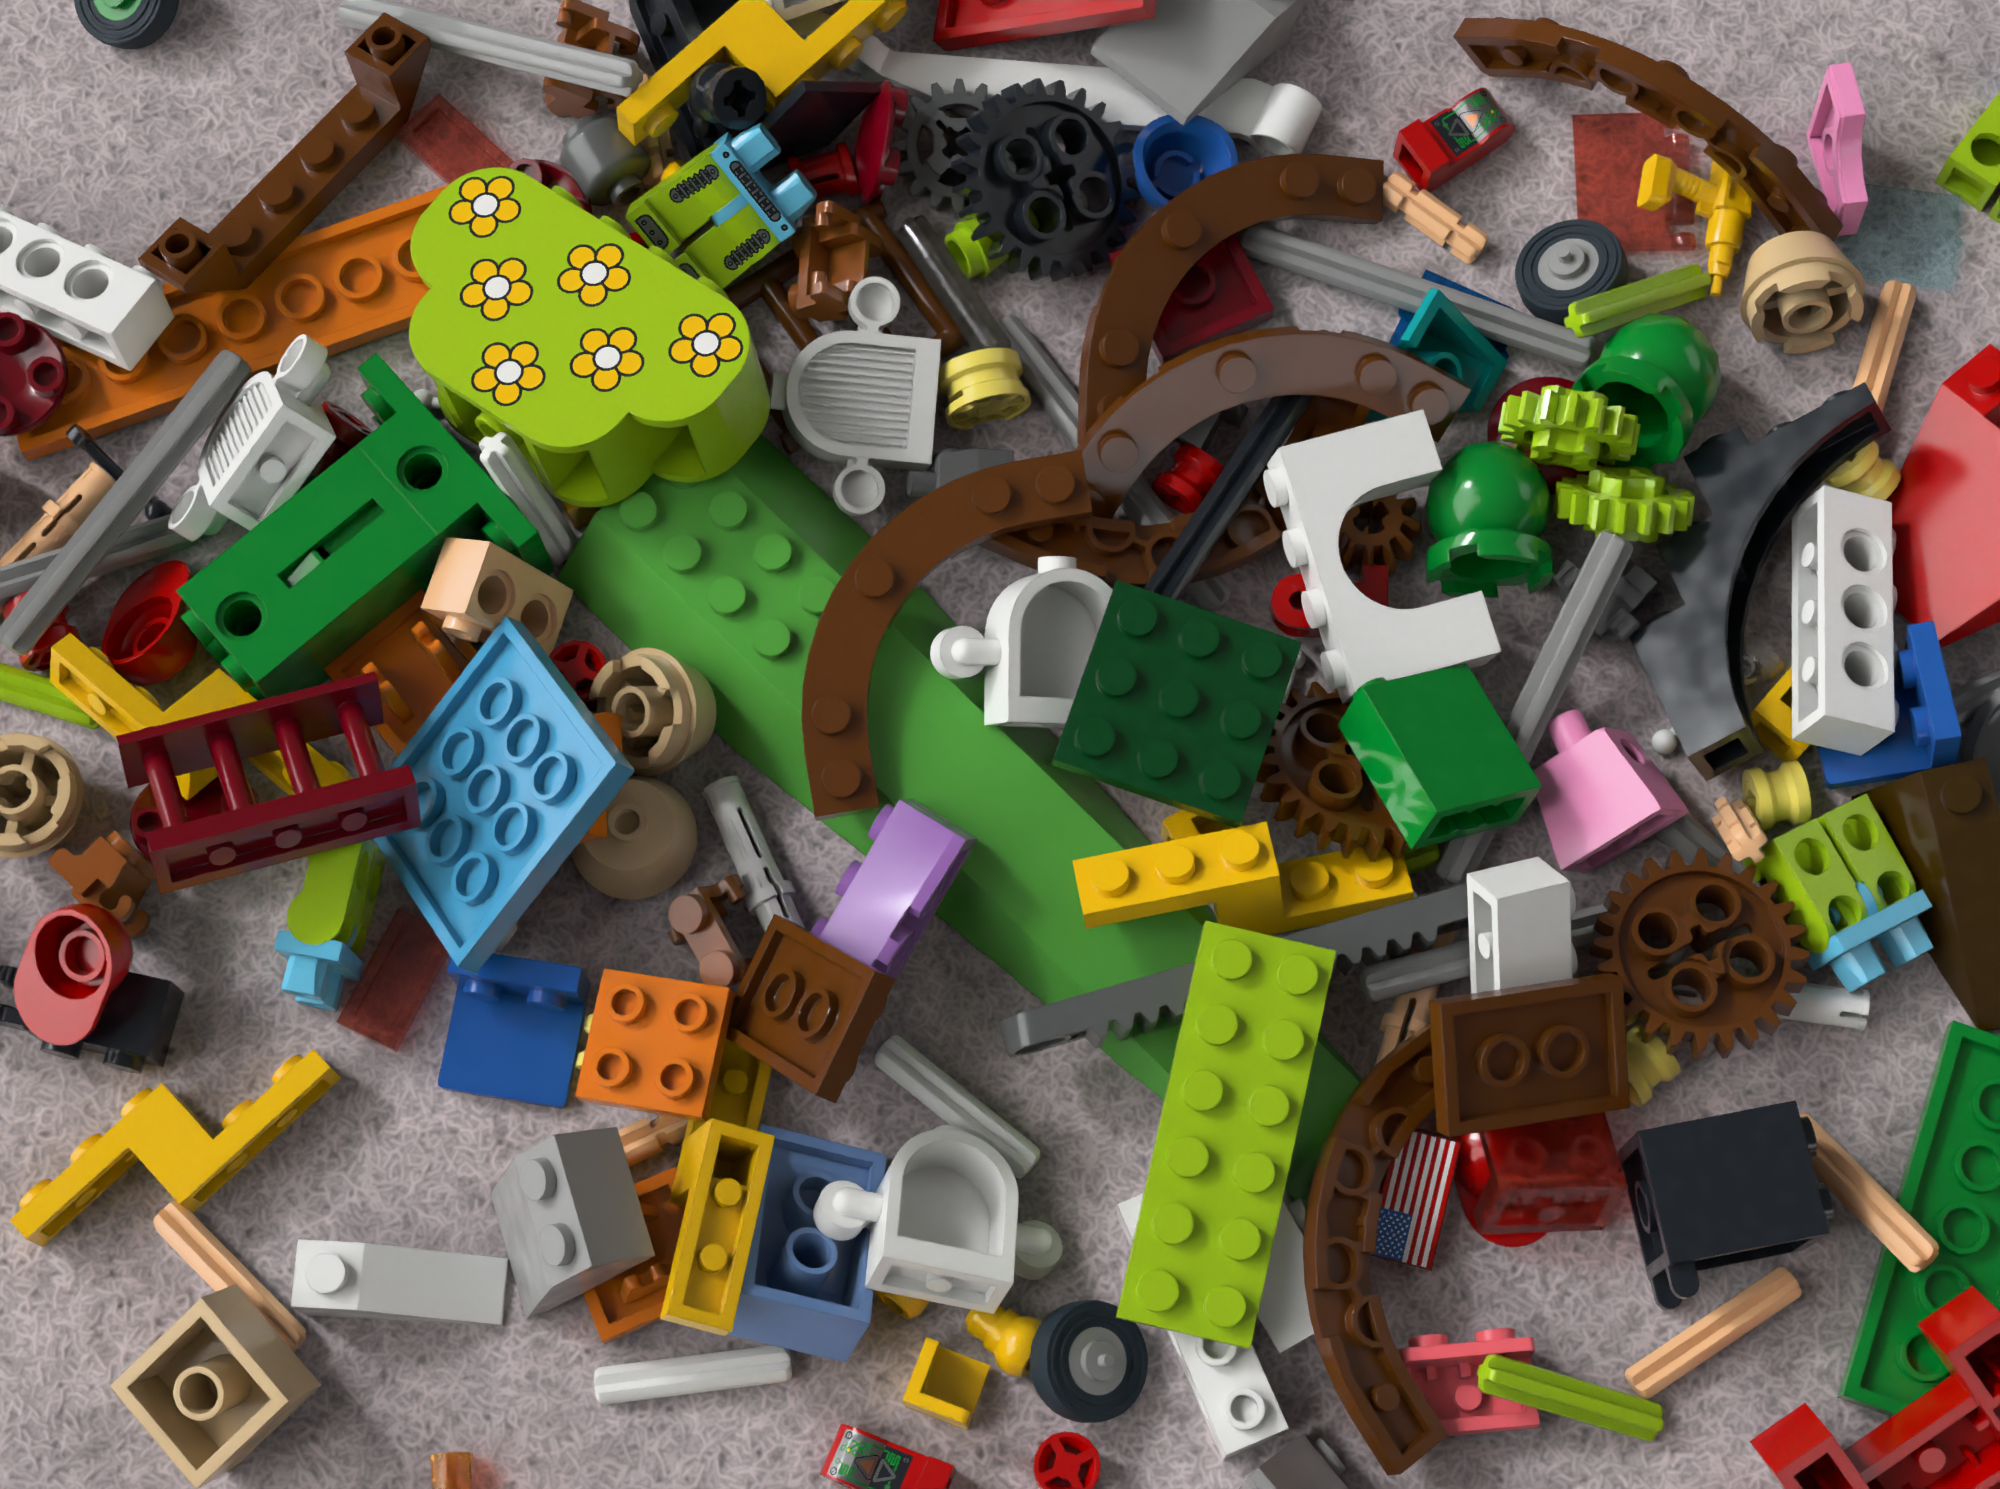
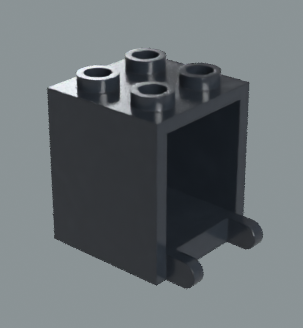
M1796 1100L1640 1130L1618 1151L1648 1280L1651 1283L1654 1300L1661 1309L1673 1310L1681 1304L1683 1299H1688L1697 1293L1700 1285L1697 1271L1803 1251L1830 1233L1827 1223L1834 1220L1832 1198L1827 1185L1824 1182L1817 1183L1811 1161V1157L1817 1154L1816 1136L1810 1119L1807 1116L1800 1117Z

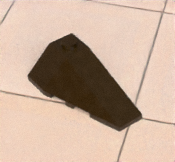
M1986 757L1920 771L1852 796L1851 800H1854L1867 793L1912 874L1916 885V892L1923 889L1933 906L1918 915V918L1934 947L1927 952L1937 965V969L1977 1029L1986 1032L2000 1029V811Z

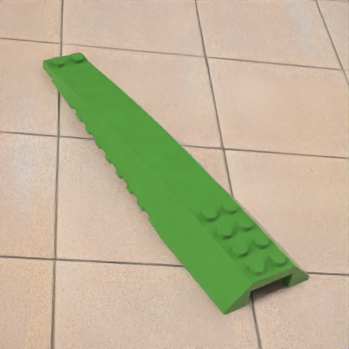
M761 433L736 464L716 477L699 482L683 483L667 480L653 473L629 497L614 504L603 506L594 514L558 574L557 579L565 586L574 590L573 595L631 651L647 647L656 648L702 673L708 680L716 700L717 715L714 732L745 760L814 814L804 754L801 722L802 690L808 653L818 621L832 591L850 563L872 537L851 517L840 510L833 500ZM920 585L904 604L890 629H887L879 646L872 674L868 699V731L880 810L820 821L838 836L844 838L864 856H867L875 842L868 837V833L886 804L895 807L899 799H914L977 837V842L936 910L935 915L943 919L965 937L966 941L982 954L987 955L1010 974L1015 981L1032 995L1037 996L1046 1005L1195 962L1205 920L1217 923L1216 915L1207 905L1086 929L1072 860L1152 845V843L1094 779L1052 765L1059 740L1049 728L984 726L985 666L976 675L962 679L946 678L934 668L930 656V649L934 638L941 631L956 627L957 625ZM1183 1015L1178 1024L1172 1027L1159 1016L1153 1031L1145 1034L1135 1023L1132 1025V1030L1127 1040L1120 1041L1111 1031H1108L1102 1047L1099 1048L1164 1102ZM1320 1031L1285 1190L1292 1202L1302 1197L1307 1203L1312 1177L1322 1146L1340 1110L1354 1089L1363 1080ZM1389 1165L1383 1176V1180L1387 1177Z

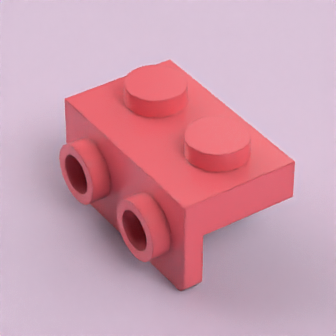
M1496 1328L1475 1333L1476 1342L1449 1344L1448 1335L1429 1334L1408 1339L1409 1347L1398 1350L1411 1377L1447 1432V1437L1528 1430L1539 1427L1538 1409L1483 1393L1478 1388L1479 1376L1477 1375L1479 1364H1483L1486 1356L1489 1354H1498L1532 1365L1531 1356L1535 1352L1533 1337L1516 1338L1515 1329Z

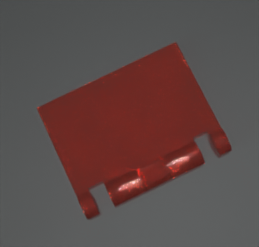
M1642 112L1572 115L1577 219L1594 221L1607 227L1618 238L1624 251L1695 250L1696 237L1694 233L1679 232L1670 235L1669 226L1694 224L1693 201L1673 192L1671 200L1654 212L1637 207L1643 166L1646 160L1654 154L1671 158L1677 167L1691 173L1689 136L1686 134H1672L1664 137V128L1668 127Z

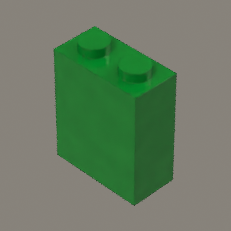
M1467 663L1392 680H1386L1383 677L1372 679L1361 685L1356 690L1357 692H1354L1353 701L1338 724V727L1411 850L1516 824L1542 787Z

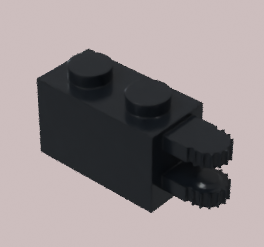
M1 965L0 983L5 987L14 989V980L18 968ZM128 972L119 987L110 993L101 1017L91 1034L85 1039L70 1045H54L38 1038L25 1025L17 1008L9 1005L0 1004V1026L30 1033L42 1041L40 1050L45 1053L72 1060H79L81 1050L105 1055L104 1065L125 1072L141 1074L144 1063L164 1067L185 993L172 981Z

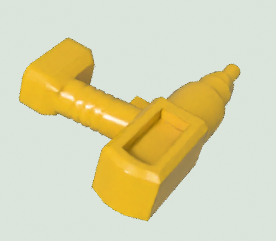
M1654 154L1646 160L1643 166L1637 207L1654 212L1671 200L1673 192L1696 203L1695 214L1708 219L1705 247L1709 252L1707 267L1712 280L1710 296L1718 298L1721 296L1723 281L1727 280L1732 270L1734 255L1740 252L1745 223L1752 217L1754 201L1714 160L1711 164L1709 181L1677 167L1671 158Z

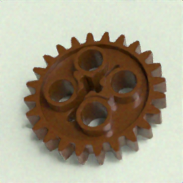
M1316 681L1311 683L1307 696L1296 689L1290 690L1286 703L1281 704L1256 778V782L1264 783L1259 797L1261 802H1279L1274 819L1278 822L1294 818L1298 824L1293 836L1297 839L1311 831L1317 834V850H1325L1333 841L1340 843L1344 859L1351 857L1355 847H1362L1370 862H1376L1382 847H1385L1395 859L1401 858L1407 842L1338 727L1351 702L1342 704L1338 689H1333L1331 693H1327ZM1423 847L1417 848L1415 850L1420 851L1423 849Z
M1698 848L1691 865H1685L1678 851L1671 850L1666 861L1665 870L1652 858H1648L1641 869L1642 879L1627 871L1620 883L1623 894L1611 890L1607 894L1603 906L1609 913H1599L1593 927L1595 931L1604 937L1594 939L1590 948V955L1605 959L1606 961L1597 965L1593 975L1612 973L1623 977L1624 1003L1627 1006L1625 1009V1026L1637 1020H1641L1646 1024L1641 1038V1042L1644 1044L1651 1041L1658 1033L1667 1036L1666 1053L1669 1055H1673L1680 1042L1685 1041L1690 1042L1694 1060H1700L1707 1044L1713 1042L1720 1056L1728 1058L1733 1049L1734 1037L1746 1049L1751 1050L1759 1039L1757 1028L1772 1036L1781 1024L1777 1014L1790 1016L1797 1001L1789 993H1800L1807 980L1805 976L1795 970L1803 968L1810 957V952L1792 946L1801 941L1806 928L1803 925L1785 924V921L1790 917L1796 905L1793 901L1782 902L1776 905L1773 903L1771 898L1779 884L1776 880L1768 882L1761 887H1757L1752 883L1757 868L1753 863L1738 875L1731 871L1732 856L1729 853H1725L1718 866L1715 867L1708 865L1704 848ZM1706 902L1718 906L1724 912L1726 920L1710 921L1704 918L1698 912L1696 904ZM1741 927H1746L1750 930V934H1743L1724 940L1730 932ZM1647 929L1655 930L1663 934L1668 941L1669 947L1663 949L1651 948L1640 939L1639 932ZM1716 945L1708 961L1702 953ZM1689 946H1691L1698 954L1688 957L1683 961ZM1739 957L1753 962L1760 976L1751 978L1738 974L1732 968L1729 960ZM1668 967L1672 968L1667 975L1659 979L1653 980L1648 976V972L1654 973ZM1678 985L1692 987L1700 994L1703 1003L1693 1006L1680 1002L1674 996L1672 987Z

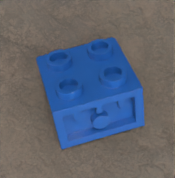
M1934 621L1907 625L1905 650L1896 651L1898 660L1894 669V699L1899 705V717L1895 726V732L1862 756L1817 746L1827 788L1838 789L1900 779L1920 771L1958 763L1962 733Z
M492 953L476 974L457 967L450 956L447 973L456 983L457 990L438 1077V1085L441 1089L552 1108H565L568 1103L591 982L582 967Z

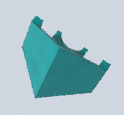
M1433 288L1429 289L1397 346L1467 383L1471 391L1457 413H1479L1508 363L1439 289ZM1370 409L1365 422L1379 421L1390 417Z

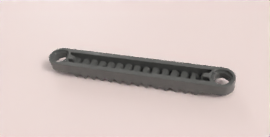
M1467 883L1279 938L1335 950L1336 955L1332 973L1335 967H1337L1345 976L1351 975L1361 960L1369 966L1380 963L1386 953L1391 959L1403 957L1411 947L1417 953L1426 951L1436 941V936L1469 927ZM1195 962L1033 1008L1002 1020L999 1023L1008 1056L1027 1055L1086 1038L1095 1048L1102 1047L1108 1031H1111L1120 1041L1127 1040L1132 1030V1025L1135 1023L1145 1034L1151 1033L1159 1016L1171 1027L1177 1025L1185 1009Z

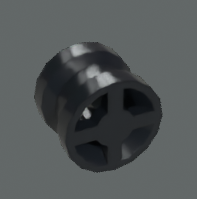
M710 62L702 66L694 74L689 86V101L692 110L700 119L711 124L723 125L730 129H745L754 125L762 116L766 107L767 91L764 81L757 72L747 67L733 66L726 62ZM736 95L734 102L731 105H727L726 103L730 97Z

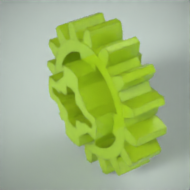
M1559 385L1542 387L1541 395L1530 391H1523L1522 397L1509 395L1507 402H1503L1498 433H1502V441L1515 443L1514 448L1523 451L1531 450L1530 459L1544 466L1559 465L1571 467L1578 471H1591L1596 469L1597 461L1607 465H1615V460L1630 461L1631 455L1636 454L1641 424H1637L1638 417L1636 415L1625 414V407L1608 406L1609 398L1596 391H1576L1565 389Z
M1597 465L1595 470L1589 472V475L1577 474V478L1562 477V481L1556 482L1553 512H1556L1557 518L1569 519L1570 524H1584L1583 530L1594 532L1595 539L1599 533L1608 532L1626 541L1651 543L1658 540L1659 533L1672 534L1673 530L1687 531V526H1692L1695 496L1691 495V490L1678 489L1677 484L1665 483V477L1652 474L1653 469L1638 466L1607 467Z

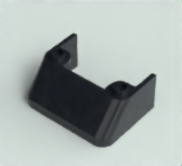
M629 0L631 15L655 72H658L739 0ZM801 80L770 114L764 109L758 121L748 128L730 129L723 125L708 123L695 114L689 100L677 109L679 115L676 123L692 159L712 146L714 142L727 132L734 138L741 132L759 123L764 124L777 141L781 152L759 169L762 172L786 163V157L796 155L799 158L827 147L881 92L876 82ZM736 95L731 96L726 104L731 105Z

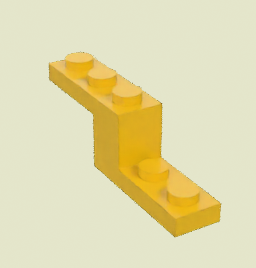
M739 0L616 107L618 130L634 146L648 135L652 138L662 135L677 119L679 115L677 109L689 100V86L694 74L702 66L710 62H726L733 66L747 67L757 72L765 84L767 91L765 110L770 114L801 80L819 81L833 68L840 72L851 65L861 54L864 48L862 44L864 40L877 29L882 33L887 32L901 20L908 10L907 0H849L805 40L765 0Z
M71 633L51 647L50 683L115 739L118 735L138 731L146 727L158 726L257 701L248 692H244L234 680L218 668L162 712L153 695L140 686L134 688L115 671L108 657L99 649L86 647ZM306 743L321 787L353 779L352 775L343 765L336 761H328L311 747L309 743ZM280 750L246 758L288 795L295 794ZM214 766L179 775L176 778L182 796L188 801L213 781L218 774Z
M1267 821L1072 860L1086 929L1213 904L1217 923L1273 935L1328 924L1414 899L1403 854L1401 858L1395 859L1385 847H1382L1376 862H1370L1363 848L1356 847L1349 859H1344L1341 851L1277 863Z
M728 1039L725 1040L709 1120L702 1122L688 1119L669 1201L671 1204L685 1207L660 1316L662 1320L722 1336L731 1333L733 1329L775 1139L774 1135L758 1131L772 1067Z
M314 1049L305 1057L298 1054L278 1068L271 1078L274 1085L255 1102L252 1099H248L229 1112L221 1123L224 1130L216 1137L180 1097L163 1083L154 1090L146 1088L133 1096L124 1105L120 1112L123 1118L104 1135L96 1133L84 1140L71 1154L70 1160L72 1164L53 1181L47 1178L29 1189L19 1202L21 1209L9 1220L25 1239L43 1247L139 1160L181 1206L194 1213L342 1078Z

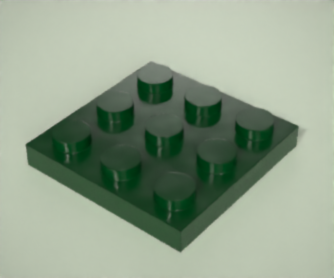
M1116 580L1053 757L1052 765L1234 828L1240 827L1302 642Z

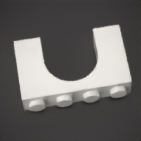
M1423 409L1282 446L1276 450L1267 463L1268 470H1265L1263 474L1266 494L1274 508L1279 506L1281 508L1287 530L1283 531L1282 534L1284 551L1291 567L1300 568L1306 591H1303L1301 594L1304 615L1312 629L1319 628L1326 650L1320 656L1323 675L1330 689H1338L1342 704L1352 702L1354 692H1357L1356 690L1361 685L1375 678L1383 677L1386 680H1392L1467 663L1471 669L1487 664L1501 652L1482 590L1419 608L1396 609L1374 602L1361 593L1348 578L1341 563L1338 546L1339 532L1342 521L1348 511L1368 501L1427 486L1442 471L1441 462Z

